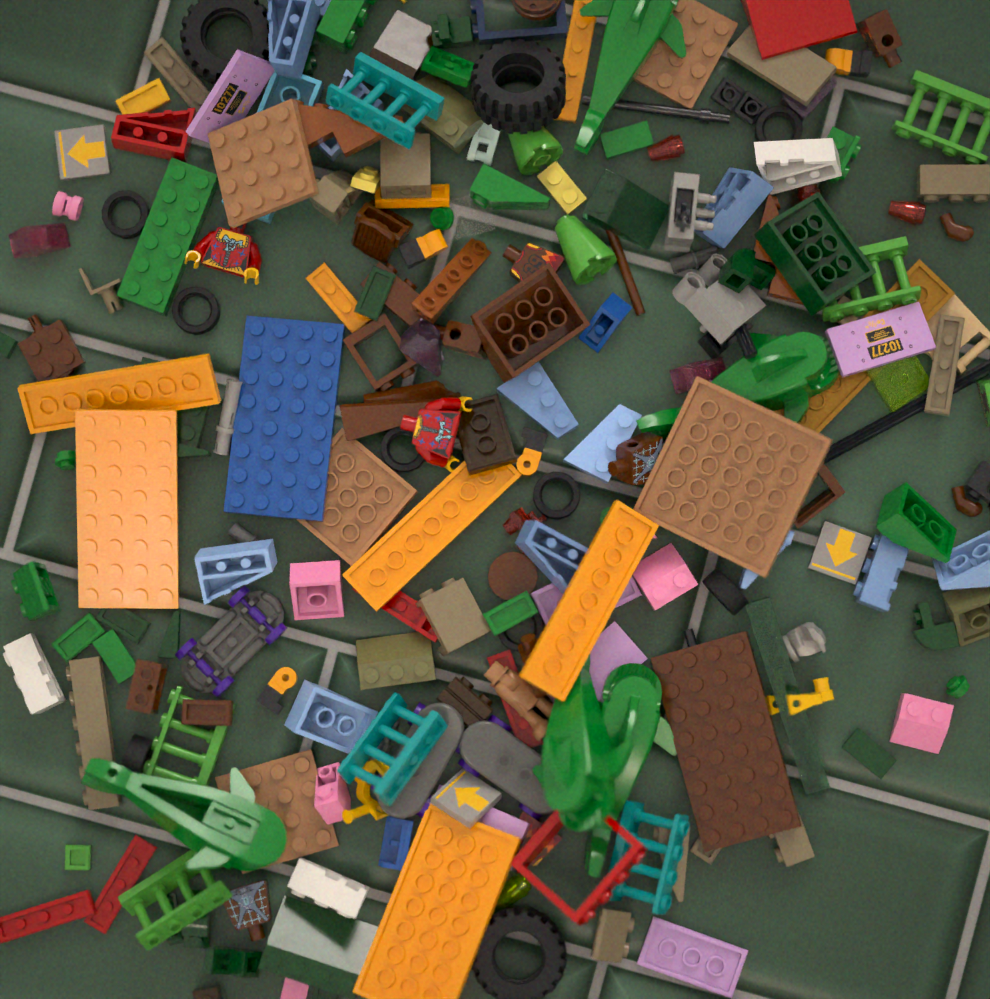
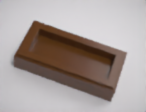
M183 699L182 725L232 726L233 701Z

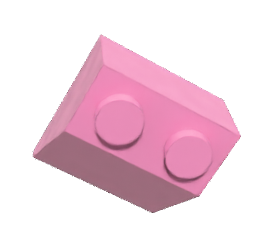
M672 543L641 560L632 575L653 611L698 585Z
M340 560L291 563L290 590L294 620L344 617Z
M901 693L889 742L939 754L949 728L954 705Z

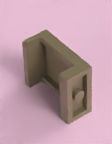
M416 132L413 146L410 149L397 144L388 137L380 140L382 199L431 198L430 134Z
M453 577L441 584L442 589L434 592L433 588L423 592L419 595L421 599L415 603L417 608L421 606L441 644L438 649L442 657L491 631L464 578L455 581Z

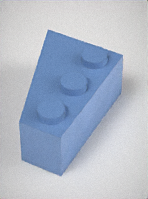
M729 167L713 193L717 197L716 203H709L705 206V209L715 211L714 218H698L700 221L713 223L714 229L712 231L694 230V233L712 246L725 248L774 187L753 171Z
M539 362L526 369L514 379L496 388L499 394L514 404L515 407L530 417L556 440L564 437L579 426Z
M525 520L515 541L516 545L562 594H564L588 550L587 547L536 520Z
M880 533L879 535L875 534L870 546L873 549L870 559H865L861 572L865 573L862 582L857 581L852 595L856 596L854 601L856 603L880 612H887L891 605L889 604L892 592L896 590L898 584L896 581L900 571L903 569L909 549L893 543L889 538Z

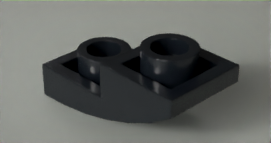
M723 77L710 96L713 101L752 126L767 107V104L751 92L744 91L727 77Z

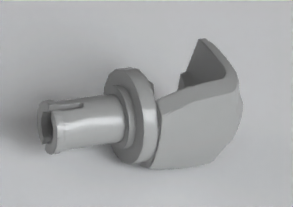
M806 622L782 636L783 644L768 652H764L763 656L769 667L787 658L793 659L796 663L800 661L799 656H809L820 651L826 652V637L822 629L818 628L813 622Z

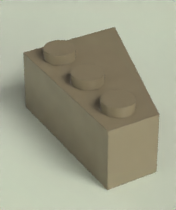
M344 169L324 175L321 180L316 179L319 194L310 197L314 209L337 225H339L364 191L350 186L353 175Z

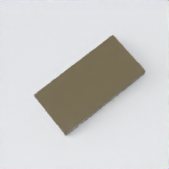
M750 25L727 50L728 57L805 106L812 101L836 72V66L806 47L762 60Z

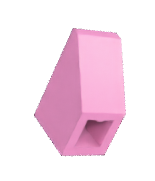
M339 762L317 768L318 775H316L314 807L327 825L342 821L343 810H351V797L347 784L337 772L340 767Z

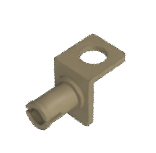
M84 268L78 269L90 295L95 293L101 294L109 314L116 312L112 302H114L117 311L124 308L114 289L116 287L115 284L122 281L121 278L94 290Z

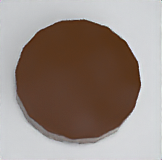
M508 552L498 556L490 565L488 572L489 585L494 594L507 601L525 591L530 595L536 586L538 578L536 567L531 559L518 552Z

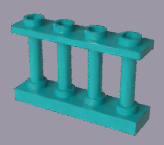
M362 52L355 57L354 76L342 88L330 84L327 89L326 103L407 149L413 146L414 128L426 115L436 121L442 115L445 99L441 95ZM362 81H365L374 86V88L361 100L351 93ZM385 92L396 99L383 112L372 106V104ZM404 104H407L417 111L404 124L393 116Z
M396 692L385 702L382 710L371 721L368 729L356 742L354 748L346 759L341 762L337 770L338 774L348 784H351L355 777L374 786V793L382 803L388 806L392 805L448 727L442 716L433 710L424 718L406 709L407 703ZM399 717L419 726L411 738L392 729ZM385 737L404 746V749L397 758L377 749ZM370 757L390 767L383 778H379L362 769Z
M626 800L620 825L648 850L664 854L665 859L662 870L644 864L634 865L629 870V872L659 879L656 894L629 887L625 881L622 885L617 884L611 891L613 895L609 901H621L623 896L654 904L652 909L654 914H666L672 903V897L670 896L672 887L678 878V872L676 871L678 862L682 859L684 853L682 845L690 827L688 822L689 816L675 814L674 820L645 813L643 809L644 803ZM644 822L671 830L668 845L639 837L637 834L639 824ZM617 834L608 874L632 847L619 834Z

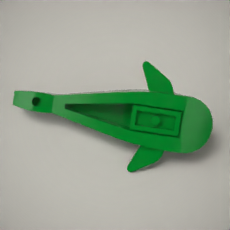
M592 0L580 9V16L608 17L603 36L589 109L578 132L573 150L588 155L600 135L606 117L648 61L661 39L679 58L686 57L682 25L673 15L679 0Z
M799 332L788 337L786 334L778 337L772 334L750 333L757 350V356L751 359H745L744 356L713 379L711 383L772 412L784 408V417L799 424L809 409V398L829 389L839 376L840 371L828 339L810 332ZM682 406L680 408L661 410L636 420L642 433L651 432L666 440Z
M590 654L564 702L555 698L544 736L541 766L536 765L533 768V773L541 783V788L544 789L545 798L549 806L559 812L560 819L566 827L577 832L593 829L609 816L615 803V779L624 771L635 746V742L629 739L613 751L611 750L608 732L589 673Z
M637 663L623 664L614 668L605 679L601 698L598 701L608 732L611 750L613 751L629 739L635 742L624 771L615 779V803L609 814L614 820H617L645 764L653 741L671 755H677L671 727L660 713L662 688L659 678L650 668ZM604 821L589 830L584 853V869H587L589 876L598 878L612 830Z
M91 758L84 771L85 775L81 784L105 793L123 794L177 840L198 853L187 862V870H205L220 867L230 870L231 867L247 872L255 871L275 863L285 850L287 835L282 820L271 810L255 803L254 791L237 768H231L230 793L198 784L134 773L119 764L99 758Z

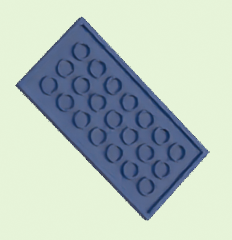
M246 316L239 381L243 383L233 426L235 430L231 443L224 503L225 513L323 522L344 344L343 339L345 335L344 324Z

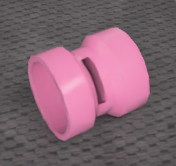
M58 191L54 199L52 214L59 217L65 215L70 220L78 221L83 208V197L76 195L70 197L67 193Z

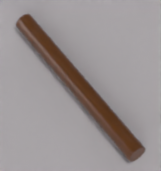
M606 221L603 225L612 250L616 255L617 264L636 316L642 315L646 312L613 221Z

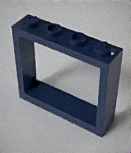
M471 0L472 14H477V23H472L473 37L479 38V45L500 44L506 40L515 42L517 39L538 41L567 38L565 0L561 1L559 9L555 12L556 26L485 32L483 0Z

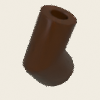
M951 212L939 217L949 238L965 242L973 237L974 231L972 227L956 224Z
M963 486L951 488L955 507L959 512L968 517H976L982 513L981 503L967 499Z

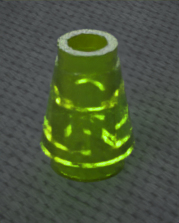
M521 873L516 876L513 875L502 888L497 904L504 909L528 896L529 891L532 889L531 884Z

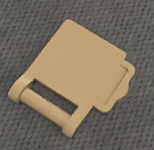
M954 294L927 324L934 343H936L940 314L965 318L960 349L977 333L981 334L983 339L958 360L957 372L962 374L967 370L965 367L990 346V331ZM934 350L925 352L933 360Z

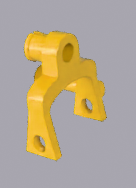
M785 666L771 668L777 696H767L771 715L789 708L790 715H793L813 705L834 700L833 689H830L829 677L813 679L815 692L787 695L783 673ZM775 700L779 702V706L776 708L773 707Z
M373 759L366 762L362 769L373 775L378 771L383 777L390 767ZM355 777L354 780L358 783L356 796L364 805L352 810H343L342 818L344 822L350 824L352 820L369 813L372 814L376 821L389 816L382 810L378 802L371 797L370 784Z

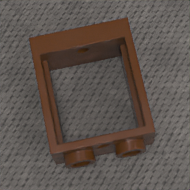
M385 313L379 316L377 322L373 320L343 339L346 347L375 392L389 390L395 385L393 381L399 377L406 379L416 372L414 369L418 366ZM387 328L408 362L376 381L355 347Z
M822 463L817 474L828 489L800 509L793 523L797 529L845 493L824 463Z
M137 659L126 709L148 714H158L169 667L168 664Z

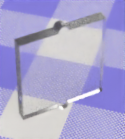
M470 194L451 199L449 208H451L454 214V222L451 226L454 241L496 230L491 213L493 209L486 207L484 210L472 203L473 199L470 198Z

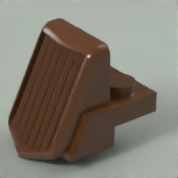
M372 199L369 203L366 202L356 214L354 221L356 226L351 244L365 255L381 263H387L394 249L411 232L414 223L388 208H376L375 201Z

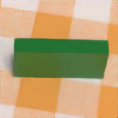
M647 121L600 134L606 159L654 145Z
M525 591L484 613L483 616L493 635L496 636L539 612L529 593Z
M89 612L51 645L63 660L69 663L70 660H73L106 631Z
M111 629L92 642L119 684L133 676L136 662L114 629Z

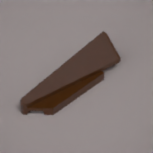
M435 380L363 394L365 403L340 405L346 440L351 441L401 426L403 415L418 418L419 410L425 408L428 402L443 397L459 398L461 393H453L446 389L443 383Z

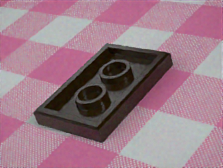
M498 393L465 402V408H471L472 411H462L457 434L469 476L516 463L517 458Z

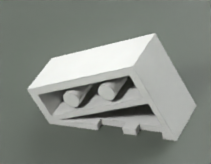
M833 138L754 142L758 169L762 178L774 187L770 192L771 195L842 176L839 153Z
M30 633L3 646L5 649V653H3L4 659L9 667L12 666L15 674L14 680L19 689H21L31 714H41L66 701L35 634Z
M302 857L299 858L287 886L292 889V894L301 898L308 896L315 899V904L324 908H328V906L338 910V914L347 918L357 917L370 888Z

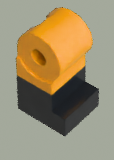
M829 48L826 49L825 60L836 66L835 73L867 78L871 70L873 51Z
M437 229L408 243H403L398 248L408 269H411L445 251L448 245L441 230Z
M526 427L523 428L521 438L527 439L523 454L516 463L517 470L522 475H533L538 469L548 434Z
M289 667L280 668L259 695L257 701L278 715L283 709L279 701L286 691L293 688L297 683L298 676L296 672Z

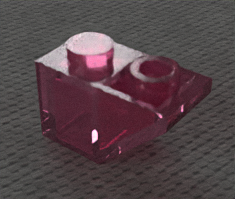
M65 223L25 226L8 235L14 259L35 257L71 247Z
M722 357L692 362L670 370L675 393H688L697 376L711 382L726 370V366Z

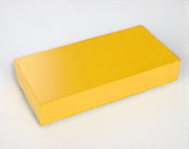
M159 78L115 100L122 114L149 113L171 102Z

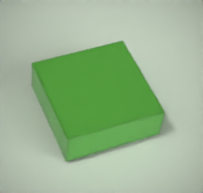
M66 844L65 870L90 871L92 845Z

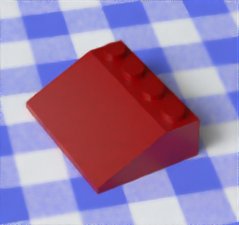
M741 0L762 60L857 33L849 0Z

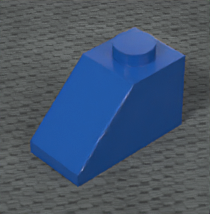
M612 293L600 306L589 322L590 326L584 329L579 339L598 353L633 307L615 293Z

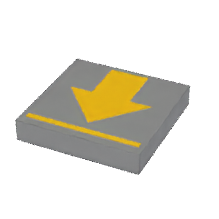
M104 125L54 131L61 181L110 175Z
M824 521L808 568L856 585L872 537Z
M462 768L431 797V804L466 827L471 828L501 800L502 793Z

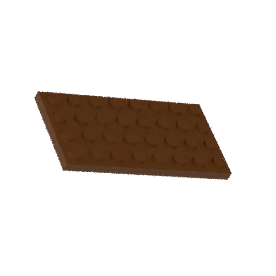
M748 631L651 658L654 672L661 683V698L674 736V745L704 852L801 827L802 823Z

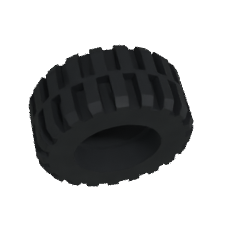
M197 0L198 3L195 6L191 4L187 9L189 14L187 17H183L181 23L183 29L180 30L181 47L193 70L199 76L204 77L205 81L211 84L213 82L216 83L231 60L215 57L206 45V34L209 28L222 18L236 17L244 20L250 27L252 34L251 43L245 52L269 61L268 10L263 4L259 3V0Z
M517 39L515 42L506 40L501 45L495 44L490 47V51L485 50L479 56L471 71V94L474 110L485 124H492V128L500 131L502 129L507 134L520 132V135L527 134V131L531 130L537 132L541 130L542 126L547 127L553 123V119L559 117L561 109L565 106V67L556 53H551V49L545 45L539 46V43L536 41L525 42L524 39ZM511 81H527L537 86L533 90L524 93H512L500 88Z
M514 906L499 910V912L492 914L472 964V970L477 982L480 983L488 995L491 994L495 999H544L548 993L553 992L564 975L567 951L563 935L559 927L549 916L543 912L536 911L534 908ZM509 933H528L536 938L542 948L543 958L541 965L528 978H510L503 974L496 964L495 950L497 944Z

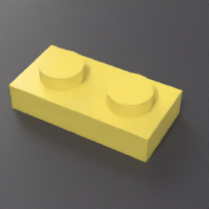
M557 161L537 175V179L567 215L587 201L585 195Z
M365 166L364 169L360 168L352 177L350 186L375 193L381 185V174L378 173V169Z

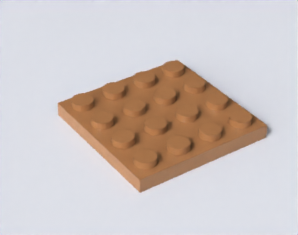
M679 0L673 15L682 25L686 57L679 58L661 39L634 81L684 108L692 109L734 34L738 23L695 0Z
M289 99L208 133L230 227H238L319 194L297 100Z
M341 428L332 441L323 522L298 521L352 566L375 544L418 491L356 439L347 441L344 429Z
M312 749L239 770L254 791L255 803L274 812L282 820L286 829L287 842L285 850L281 857L269 866L339 846L333 823L327 825L314 807L318 771ZM230 773L215 777L218 790L230 793Z

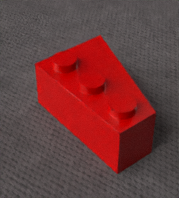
M187 108V110L182 111L164 110L162 113L149 114L148 112L117 115L111 135L113 147L171 160L172 157L186 163L193 138L186 133V130L197 114L196 109Z

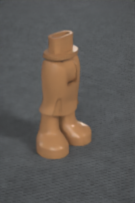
M496 661L484 676L492 682L490 686L495 689L496 693L511 705L520 717L525 718L533 729L532 735L537 741H540L546 733L553 703L543 696L536 699L532 686L526 680L519 677V673L509 669L508 666L504 668ZM534 706H536L547 717L548 720L540 717L535 711H533L532 709L534 708Z

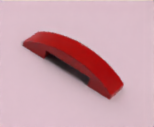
M399 591L382 607L383 610L433 642H437L438 638L421 606L417 608L416 600Z

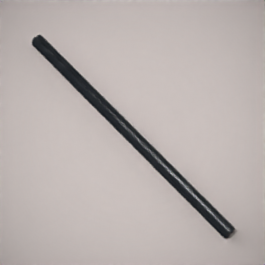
M990 359L956 377L953 394L990 375ZM927 393L832 444L823 463L825 464L925 410Z

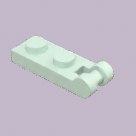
M483 123L472 138L467 160L473 162L478 160L491 166L501 130L493 129L492 124L487 125ZM479 144L487 145V152L479 151Z

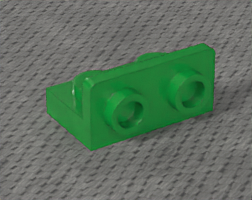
M432 46L422 63L421 70L448 80L455 85L467 88L468 85H471V71L473 70L474 62Z
M833 126L827 138H833L838 150L842 176L827 181L836 185L839 179L844 181L851 168L847 166L850 157L856 158L862 145L858 144L861 137L857 135L853 137Z

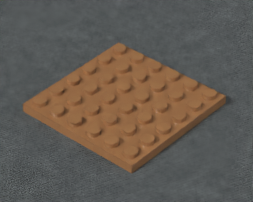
M697 376L633 510L657 525L767 578L833 440Z

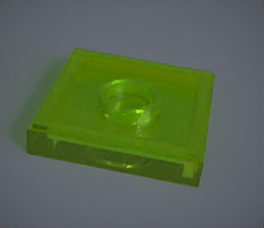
M916 355L866 370L891 412L903 406L929 386L930 379Z

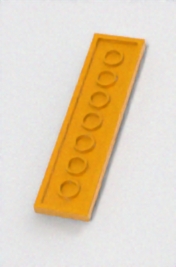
M209 354L22 384L17 388L30 434L75 427L76 409H163L178 411L215 405L221 402Z
M464 460L342 576L377 612L508 490L522 474L512 464L469 476Z
M614 500L519 677L559 701L564 702L659 525L622 502Z

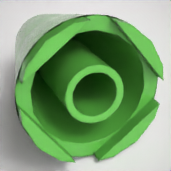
M544 126L537 132L531 130L527 131V134L520 135V132L508 134L517 168L522 175L540 172V166L546 163L549 167L563 154L561 143Z
M564 215L557 220L555 232L572 280L577 285H585L594 281L593 276L600 272L601 275H604L614 266L617 261L615 253L576 216Z

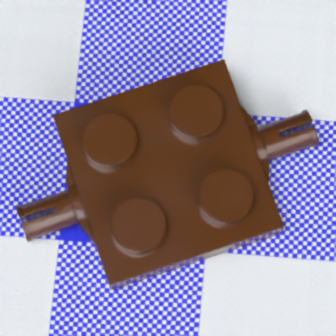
M37 314L27 319L34 332L30 337L18 343V346L38 382L70 377L76 368L86 363L63 320L59 319L49 326H42Z

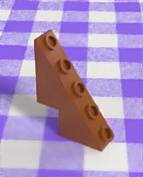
M297 100L308 149L335 137L345 158L386 137L339 110L329 109L328 105L315 103L313 107L304 105L303 101ZM397 115L393 116L395 119L403 122V117Z
M771 194L767 196L759 229L769 220L779 215L778 210L781 208L776 196H771ZM756 239L753 249L756 251L755 258L776 269L775 277L770 282L767 296L803 305Z
M471 238L412 302L413 310L433 325L449 303L453 304L492 252L487 249L485 243Z

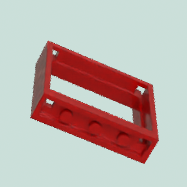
M555 810L514 857L511 865L576 924L582 926L594 918L596 915L594 911L600 904L604 905L613 895L611 891L617 884L622 885L627 880L629 870L634 865L638 866L642 862V858L646 855L645 852L648 849L609 815L604 822L631 844L632 847L575 912L528 869L529 865L564 826L559 812Z

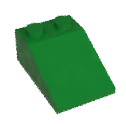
M484 163L470 188V198L473 199L472 203L484 210L486 207L493 210H548L550 206L549 197Z
M907 482L886 494L883 498L876 524L880 533L895 544L944 563L949 562L957 529Z
M32 561L13 573L14 580H11L15 593H20L23 603L19 605L24 618L28 617L29 621H35L61 611L45 564Z

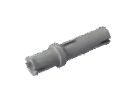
M226 380L227 384L220 421L215 429L218 431L213 450L216 454L229 455L231 438L235 430L233 426L239 395L243 383L238 380Z

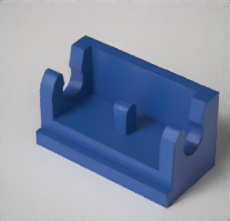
M387 816L378 864L380 867L402 870L409 853L414 820Z

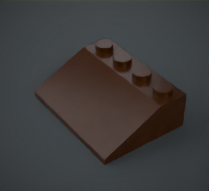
M547 263L470 316L491 364L504 383L514 379L590 326V323L550 263Z

